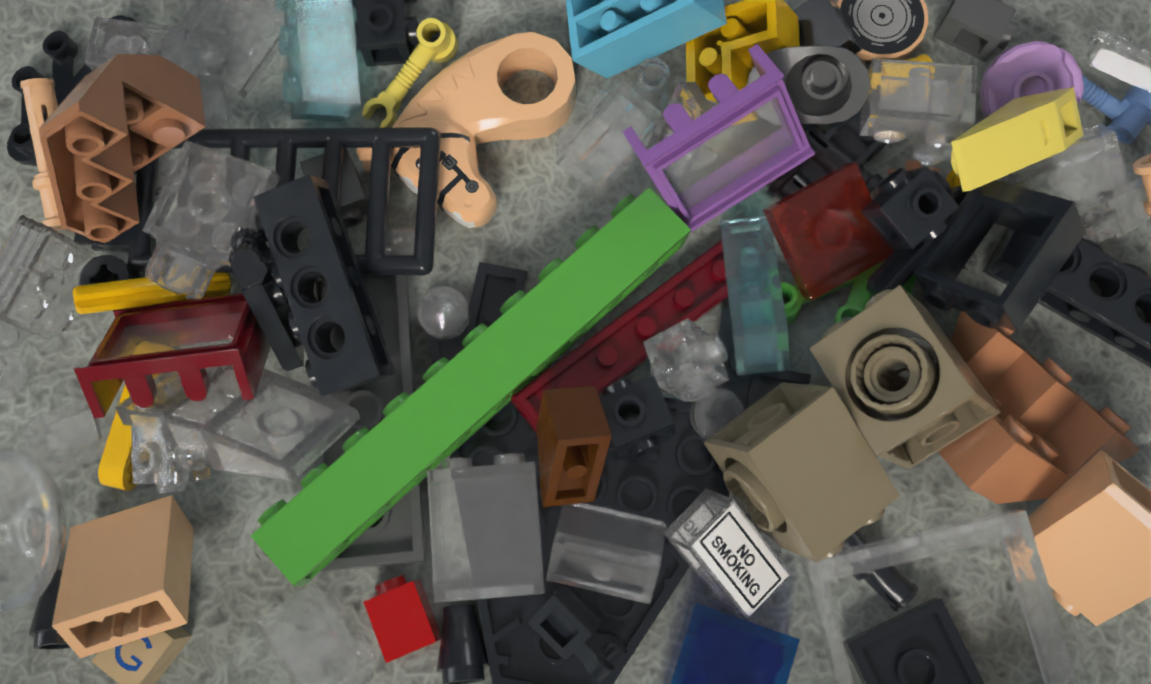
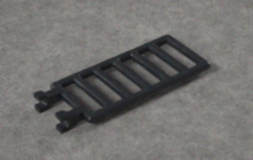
M436 128L202 129L172 148L184 149L175 253L150 252L159 157L134 172V175H136V194L139 212L138 224L105 244L91 240L76 232L74 236V243L91 245V249L94 251L129 250L128 266L137 272L233 273V268H230L231 263H229L230 251H232L231 240L232 235H235V231H239L240 228L244 229L251 148H277L274 188L295 180L298 148H324L322 179L330 181L339 210L345 148H372L364 255H355L361 274L428 275L434 265L441 134ZM230 148L221 253H196L205 149ZM392 148H420L414 255H385ZM269 246V255L266 261L268 269L272 273L271 266L275 261Z

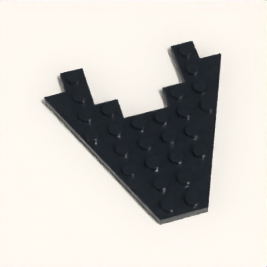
M479 262L469 309L423 300L422 312L432 365L444 357L451 361L464 349L462 341L472 330L483 323L489 327L503 315L500 312L503 304L518 291L522 290L525 293L528 271ZM726 308L722 309L705 404L664 397L675 422L676 434L658 441L660 447L646 456L631 459L630 455L627 454L619 458L613 444L609 445L594 502L543 507L537 434L511 401L450 455L492 684H614L691 566V563L666 532L705 493L708 494L722 514L734 500L726 487L722 470L707 449L704 441L782 382L806 385L810 383L811 374L764 366L772 317ZM704 413H707V416H710L708 420H705L703 418ZM563 584L603 622L596 632L615 636L627 649L625 655L613 665L615 668L601 682L594 679L587 672L584 664L574 654L565 661L527 623Z

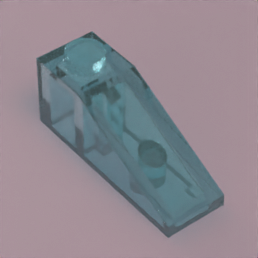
M770 215L720 221L737 375L789 370L788 327Z

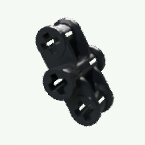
M867 101L856 115L843 122L835 123L827 133L818 124H801L815 155L778 177L766 193L771 199L778 197L798 216L796 222L800 226L805 225L818 213L837 191L849 200L847 205L849 208L856 209L883 181L884 178L879 173L871 174L864 165L871 161L891 141L899 129L894 125L888 127L867 108Z

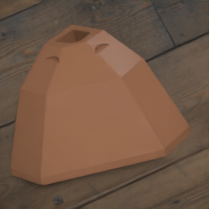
M116 54L81 80L39 128L40 141L61 227L105 244L139 223L134 172L206 127L199 78L160 55Z
M961 311L951 342L1001 412L938 451L968 488L996 504L1048 499L1101 449L1117 463L1132 457L1140 450L1125 435L1132 427L1107 406L1099 412L1067 384L1073 377L1048 357L1041 363L1010 337L1014 331L996 325L995 328L984 327L972 320L967 313Z

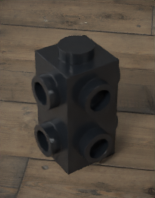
M349 0L351 8H356L357 19L356 22L349 23L351 45L353 51L361 52L366 66L405 64L412 53V46L419 44L417 37L418 20L416 16L410 17L409 3H417V0Z

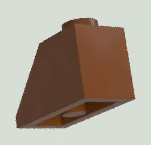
M595 386L543 390L537 420L540 488L543 507L594 502L612 437Z

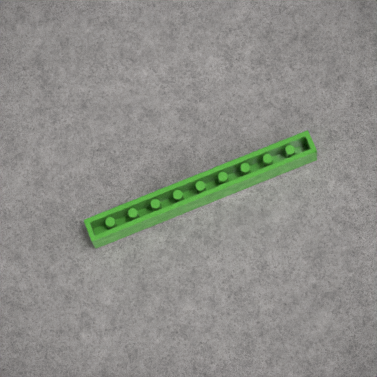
M650 187L637 198L633 194L626 196L611 212L613 219L601 229L596 225L588 229L575 243L574 246L577 250L564 262L559 257L550 262L538 275L540 283L531 291L525 294L520 290L511 296L500 309L503 315L491 326L487 327L483 323L472 330L462 341L464 349L451 361L444 357L433 364L423 375L422 379L425 383L410 396L407 392H403L394 398L384 408L382 413L385 415V418L370 431L364 427L354 433L343 444L342 449L345 453L329 467L326 463H322L314 468L301 481L300 485L304 489L288 503L284 500L276 502L259 517L258 523L261 527L250 536L293 586L304 587L505 407L511 401L513 395L535 380L684 246L691 229Z

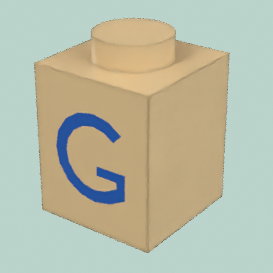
M178 626L98 652L91 662L119 684H156L192 635Z

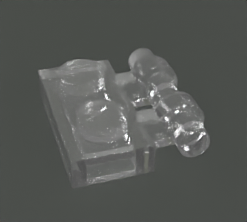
M1096 28L1087 43L1091 47L1086 54L1090 66L1151 93V51L1132 43V37L1117 31L1113 35L1100 28Z

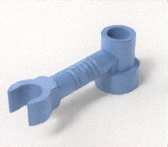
M1082 75L1084 91L1081 99L1085 100L1086 103L1089 102V105H1093L1098 111L1112 119V122L1107 127L1109 135L1123 144H1132L1144 127L1151 125V88L1144 85H1134L1123 99L1120 100L1111 93L1108 94V91H1104L1103 88L1096 86V83H1092L1091 80Z

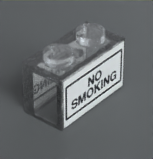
M706 489L663 533L718 602L749 621L791 574L778 558L782 554L779 546L762 531H757L750 522L753 518L750 508L734 494L726 497Z

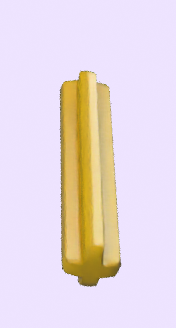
M184 272L80 285L73 288L72 294L77 313L89 314L228 295L231 293V278L229 273Z

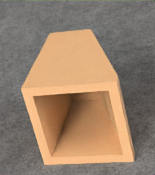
M1101 449L1011 532L1010 553L1012 554L1011 559L1013 563L1030 579L1035 580L1039 577L1054 590L1052 593L1055 599L1069 613L1074 616H1078L1081 613L1094 625L1102 624L1151 597V490Z

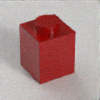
M404 574L374 586L377 596L363 602L385 663L441 640V632L421 580H413L407 583Z

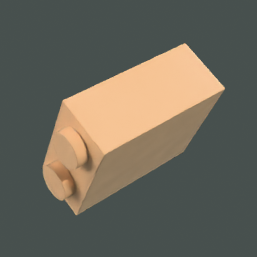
M172 495L70 528L52 626L79 658L188 624L194 530Z

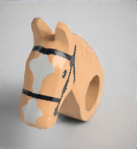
M535 32L516 33L481 45L468 52L438 73L414 96L392 128L432 127L440 132L441 152L437 207L467 228L482 227L490 221L497 211L498 201L490 184L480 175L476 147L478 144L490 141L528 140L548 137L566 124L576 102V81L572 58L555 39ZM522 70L543 72L553 79L555 83L554 90L547 98L532 104L514 102L502 93L504 83L511 75ZM357 148L356 153L359 160L363 161L362 165L365 171L370 172L372 148ZM392 148L391 170L411 191L418 194L420 148Z

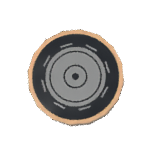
M838 0L837 2L861 48V51L855 55L863 63H866V61L876 63L886 60L891 64L905 60L919 46L929 24L928 9L924 0Z

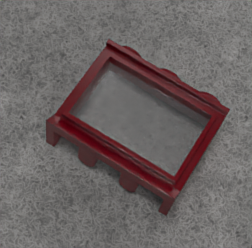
M243 293L113 310L115 319L87 367L74 368L93 418H104L123 381L132 402L136 406L141 408L150 407L158 393L152 374L178 372L186 396L193 401H202L207 397L211 386L206 368L232 365L243 400H252L255 397L271 346Z

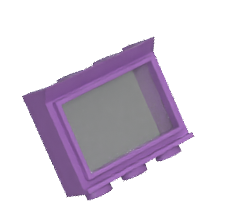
M758 44L750 48L749 53L760 78L739 91L727 75H715L710 79L708 86L718 105L695 120L690 118L681 104L674 103L665 108L663 117L673 134L650 149L646 150L632 126L622 131L664 201L691 229L690 233L815 155L784 84V74Z

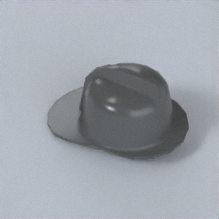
M822 44L785 47L766 54L784 74V84L801 124L843 122L856 115L867 101L871 86L868 70L861 59L846 48ZM755 66L749 73L747 85L760 78ZM771 101L755 110L764 119L780 124Z

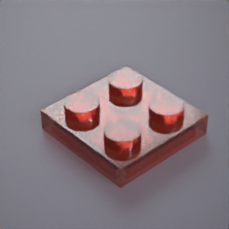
M857 163L846 164L763 209L804 300H815L884 261L894 251L861 212L872 201V198Z

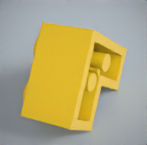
M744 0L724 6L726 25L686 42L687 109L699 117L718 105L708 86L710 79L715 75H727L739 91L746 87L749 73L755 66L749 49L756 44L766 54L785 47L800 46L798 16L784 0ZM753 111L738 122L757 118V112Z

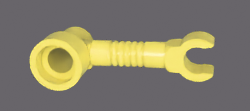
M427 18L419 24L417 28L419 44L387 89L382 91L377 98H372L366 102L362 110V116L369 119L376 109L384 107L387 110V116L382 121L380 128L393 127L397 121L396 112L401 106V101L430 60L436 63H443L451 60L456 55L458 39L451 27L435 18ZM441 33L438 40L429 42L432 35Z

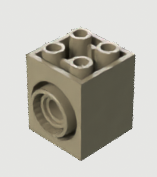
M901 285L894 290H884L873 296L866 303L864 311L849 321H841L830 326L822 334V340L810 348L876 456L908 470L1001 413L931 312Z
M782 382L704 441L707 449L723 472L724 482L731 496L749 519L757 525L766 541L815 562L837 554L843 548L844 541L859 528L879 520L885 513L884 508L900 496L834 387Z

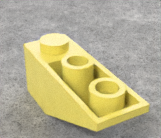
M1074 87L1014 98L951 141L953 148L951 151V165L955 174L960 178L962 191H971L1060 153L1081 138L1083 130Z

